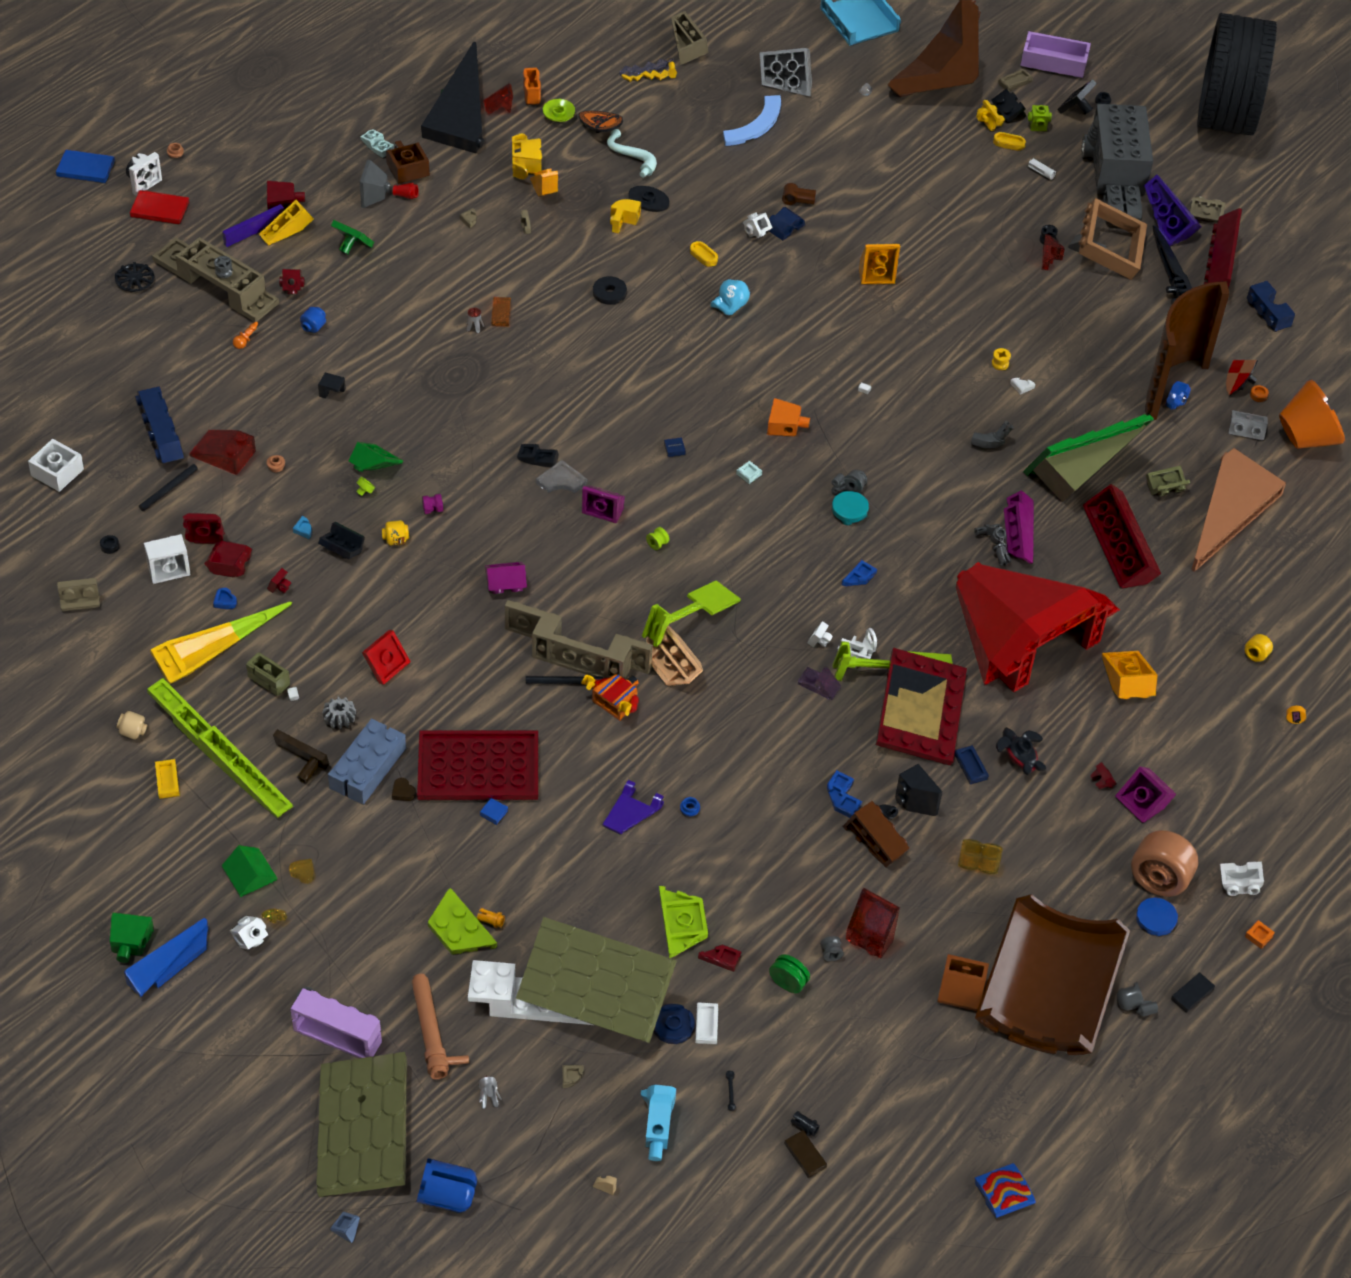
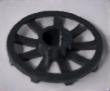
M133 262V264L122 265L117 273H115L117 286L129 292L145 290L154 281V271L147 264ZM144 276H151V280L144 278ZM118 277H126L125 279L118 281ZM144 281L148 284L142 287L140 283ZM129 282L127 288L121 286V284ZM132 285H137L139 289L130 288Z

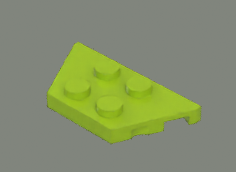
M659 886L669 958H673L708 938L703 899L689 896L680 891L674 893L665 890L666 887Z
M451 888L448 889L428 920V927L451 955L461 954L466 951L475 952L478 951V948L483 947L495 949L497 947L495 939Z

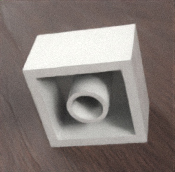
M54 439L48 442L28 461L31 476L59 492L84 470L81 454Z
M182 534L144 543L148 569L153 584L190 575L188 555Z

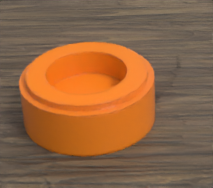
M1256 385L1252 387L1250 397L1256 402H1264L1267 400L1269 391L1264 386Z

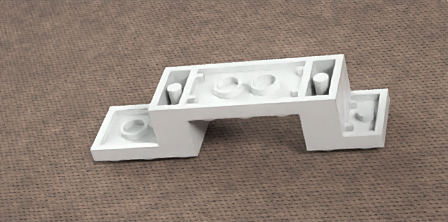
M473 960L468 1001L489 1003L490 1016L593 1025L516 999L522 978L515 977V964Z

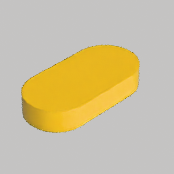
M998 132L994 135L993 143L998 147L1021 151L1025 148L1026 140L1022 136Z
M696 241L690 245V254L703 265L712 267L718 263V254L705 243Z

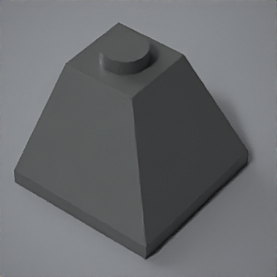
M367 160L360 180L361 208H366L385 199L386 193L390 192L391 184L388 182V175L371 160Z

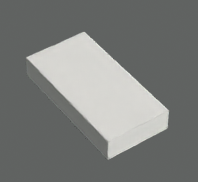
M697 1003L695 1043L717 1044L718 1004Z

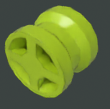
M657 527L654 533H649L646 536L648 545L654 550H659L662 544H667L670 540L668 533L661 527Z

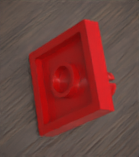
M388 630L362 652L377 681L383 685L411 662L394 630Z

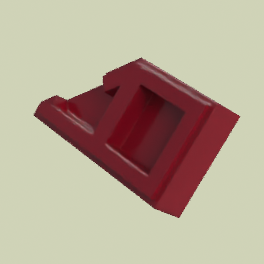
M722 944L712 950L699 952L698 959L734 972L742 952Z

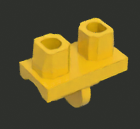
M983 100L982 107L977 110L976 118L978 121L984 122L990 131H994L997 126H1002L1005 118L1002 115H998L995 105H991L988 100Z

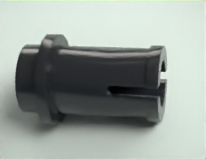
M800 1111L793 1115L795 1119L792 1118L791 1123L804 1130L807 1136H814L818 1132L820 1125L817 1124V1120L809 1119Z

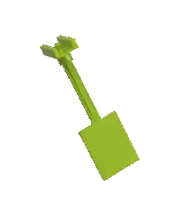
M713 581L688 593L687 597L694 603L671 614L658 604L653 605L642 637L651 638L654 641L653 645L657 647L661 645L666 627L670 623L699 609H704L709 614L714 615L739 603L741 598L718 581Z
M841 642L832 665L833 668H837L834 680L842 681L847 667L888 669L890 660L856 658L851 656L849 642ZM911 652L953 664L951 654Z

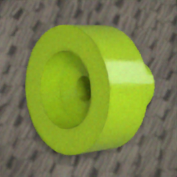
M362 476L356 482L360 486L356 492L361 496L366 491L371 494L376 488Z

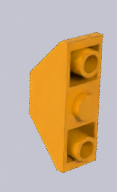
M552 168L534 173L535 176L530 178L538 196L558 192V171H552Z

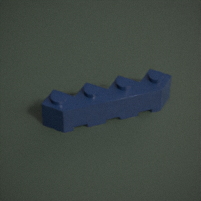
M160 386L137 391L135 396L136 404L141 406V409L144 411L141 414L143 423L150 427L148 437L150 442H153L157 447L154 450L156 459L160 460L161 463H166L184 458L178 435H176L172 418L169 417L165 399L162 398Z

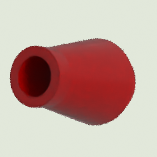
M414 183L394 185L392 190L393 195L408 199L417 198L419 193L418 185Z

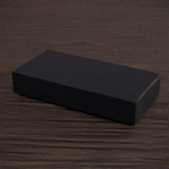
M1199 972L1174 993L1171 1000L1187 1013L1212 992L1215 985Z

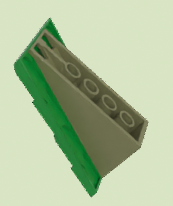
M1143 414L1125 423L1120 421L1097 432L1093 430L1074 439L1071 437L1047 447L1023 472L1026 476L1036 473L1052 492L1064 502L1149 425L1154 418L1151 415Z

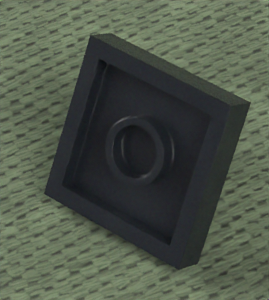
M1092 79L1074 91L1057 110L1062 114L1077 104L1085 115L1089 113L1093 107L1084 97L1097 83Z

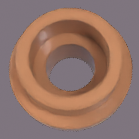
M171 143L168 146L167 154L172 158H178L184 154V149L179 143Z
M273 455L267 459V467L272 472L283 470L285 459L282 456Z

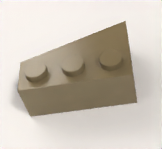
M686 11L671 17L680 65L709 53L706 37Z

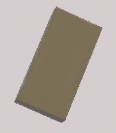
M1023 68L1000 78L998 84L1004 89L1007 88L1010 92L1032 82L1033 76Z

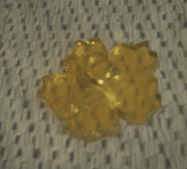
M276 908L267 909L261 914L262 918H267L272 923H276L277 920L286 921L287 919L286 911L277 910Z

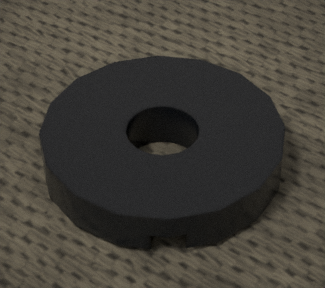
M602 277L593 285V296L603 304H617L620 300L623 301L627 295L626 284L617 277Z

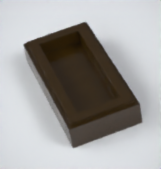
M803 1130L785 1140V1146L808 1178L827 1168V1163Z

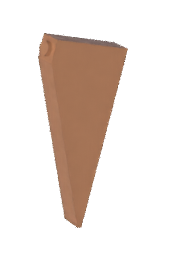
M1235 448L1225 452L1220 459V469L1191 569L1194 572L1282 496L1286 485L1283 480Z

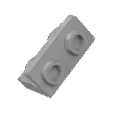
M1232 410L1229 434L1264 440L1268 417Z

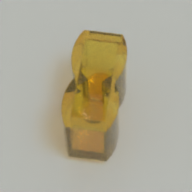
M965 839L962 841L958 866L967 870L978 869L986 874H997L1003 848L992 843L982 844L976 840Z

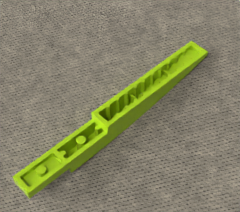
M164 678L147 688V693L173 718V723L205 755L271 814L278 818L293 807V804L215 726L211 727Z

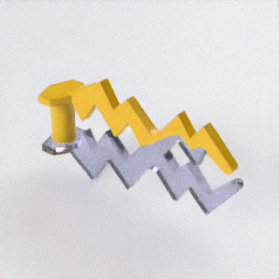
M669 58L667 61L659 59L656 64L648 61L643 68L635 64L632 68L625 65L619 74L620 76L622 75L623 79L631 82L633 79L638 81L642 76L651 80L654 77L659 80L667 76L676 78L677 71L674 59ZM660 67L664 69L661 74L657 72ZM626 71H628V72H630V75L627 76V75H624V73H625Z

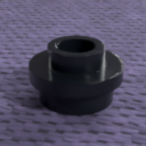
M1107 92L1098 93L1095 102L1097 104H1110V94Z

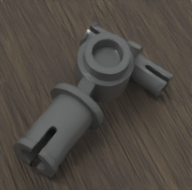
M985 524L984 527L974 528L976 536L982 534L990 535L991 541L996 544L993 547V551H996L1000 566L1011 562L1006 549L1007 544L1004 543L1007 536L1006 530L1001 528L1000 524Z

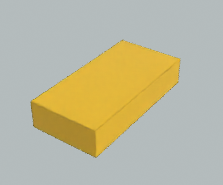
M175 759L155 762L159 799L180 796Z

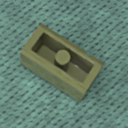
M260 652L247 662L248 677L267 690H271L273 694L279 696L290 685L289 671Z

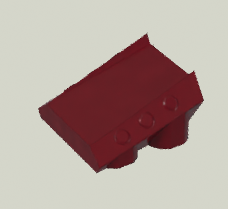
M188 513L183 516V527L186 528L185 539L196 544H216L223 540L225 532L221 518L218 515Z
M219 541L213 547L204 564L213 574L232 578L239 577L244 574L245 562L250 560L253 549L243 544Z

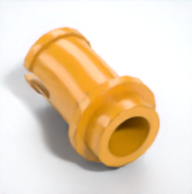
M484 908L479 910L482 913H478V921L491 924L494 928H501L503 926L505 916L501 912L495 913Z

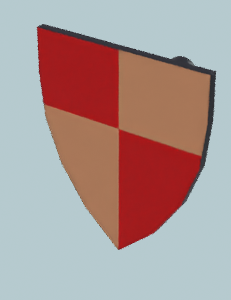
M1233 360L1226 380V389L1229 396L1238 390H1243L1247 380L1252 384L1257 381V378L1251 374L1258 360Z

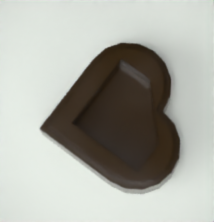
M406 778L395 780L392 800L411 801L416 797L415 787L409 785V781Z

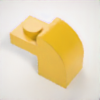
M623 199L612 204L610 212L612 232L619 234L623 223L637 224L641 215V202Z

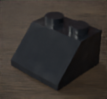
M917 764L899 774L895 799L906 811L936 816L939 812L943 791L924 769Z

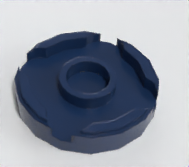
M680 1004L664 1005L661 1007L654 1033L661 1041L668 1044L683 1043L694 1032V1016L690 1010L688 1011Z

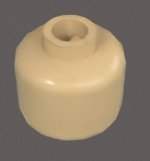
M127 711L125 714H121L116 728L119 729L120 735L137 739L139 735L144 736L147 724L144 723V716Z

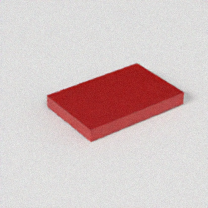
M139 190L130 211V217L180 224L189 204V197Z

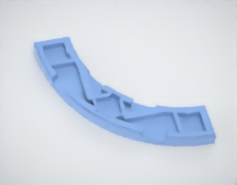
M764 96V109L753 122L741 128L723 131L725 146L742 144L746 140L756 139L765 134L777 121L781 109V96Z

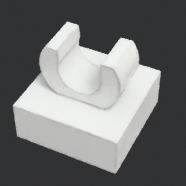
M822 621L807 643L812 647L817 643L826 647L833 637L830 633L825 632L829 625Z

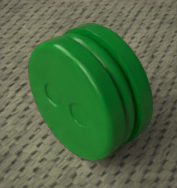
M779 955L769 968V974L773 981L791 993L801 992L810 980V973L805 965L790 955Z

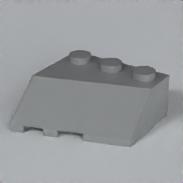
M808 48L760 52L762 85L811 97L812 74L810 50Z

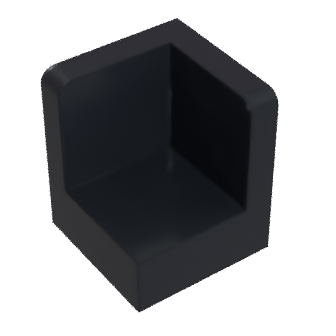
M325 372L318 384L319 397L326 399L330 390L345 392V378Z

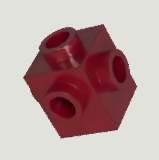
M282 269L279 285L283 287L284 291H287V294H297V291H302V287H305V278L301 277L300 269ZM292 278L294 279L293 285L290 284Z

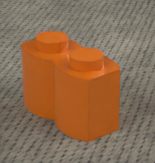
M525 68L523 72L525 102L531 105L539 104L541 101L540 74L537 68Z

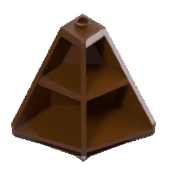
M959 0L939 33L911 64L888 83V88L901 98L919 92L973 84L979 77V18L981 12L975 4L976 1Z

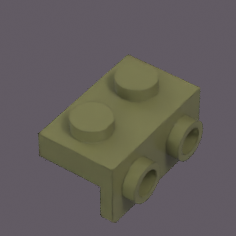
M1181 465L1145 475L1151 495L1158 494L1159 496H1164L1173 490L1181 492L1190 484V480H1185Z

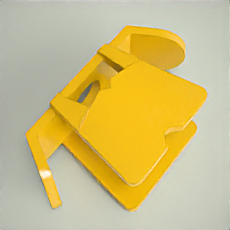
M523 133L512 137V171L514 177L524 180L528 177V173L534 174L542 171L541 139L527 140V136ZM521 148V152L515 153V150Z

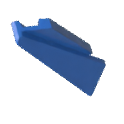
M201 919L126 969L124 974L127 985L141 997L153 984L159 988L206 951L207 933L209 930L207 919Z

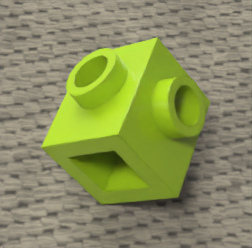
M1032 105L1031 112H1028L1030 130L1047 131L1048 122H1051L1052 113L1049 112L1048 106Z

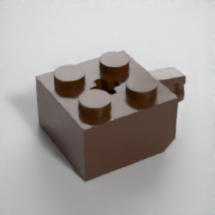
M401 141L394 142V149L386 151L387 165L398 184L430 176L429 160L419 142L404 146Z

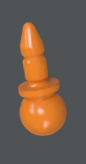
M254 322L244 333L240 332V335L234 337L233 346L235 348L242 349L246 346L247 341H250L249 337L256 330L258 322Z

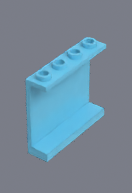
M821 0L820 9L849 46L899 31L901 24L900 16L895 13L886 0H840L836 2Z

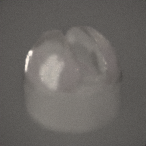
M866 82L858 92L863 96H869L872 93V87Z

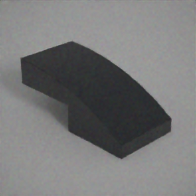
M521 444L517 459L536 466L555 468L559 453L555 449H540L539 444Z

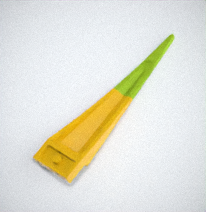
M292 602L166 641L150 649V653L166 681L172 684L187 677L288 608Z

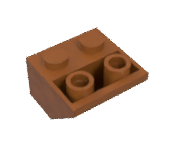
M948 954L937 1002L977 1011L982 999L989 963Z

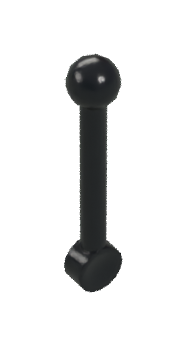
M729 1070L726 1072L729 1086L728 1110L734 1111L736 1109L732 1080L734 1072Z

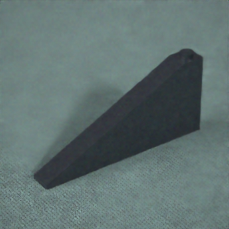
M473 42L422 123L421 133L424 139L475 154L479 148H482L484 138H482L477 44Z

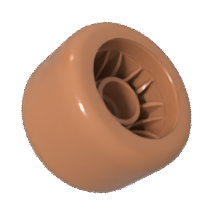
M1164 830L1154 831L1144 837L1131 861L1132 874L1136 881L1147 891L1164 897L1176 896L1185 891L1198 868V855L1192 844L1181 835Z

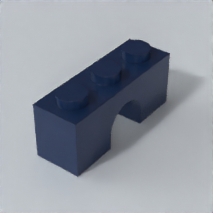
M1264 281L1250 286L1247 295L1248 302L1253 305L1258 314L1263 317L1274 332L1291 327L1295 317L1294 311L1287 303L1273 304L1277 291L1268 281Z

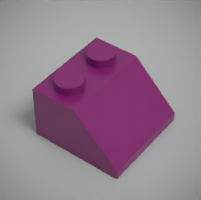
M584 486L582 489V513L617 523L624 509L625 496L593 486Z
M523 562L485 565L487 588L493 594L504 593L505 589H511V592L523 591L522 588L527 587L525 564Z
M1140 766L1115 797L1144 823L1165 809L1176 796V793L1150 768Z

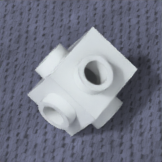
M766 212L750 214L747 216L748 219L743 222L749 237H762L766 234V231L772 228Z
M251 916L243 917L238 921V925L230 930L239 947L243 949H250L260 945L264 941L263 938L268 935L265 930V923L260 918Z

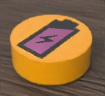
M1291 706L1286 711V718L1293 724L1302 723L1306 719V710L1302 706Z

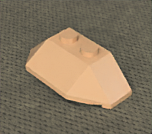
M670 626L666 627L661 645L657 647L653 645L654 641L647 637L646 642L652 645L651 666L667 686L690 684L703 671L701 662Z

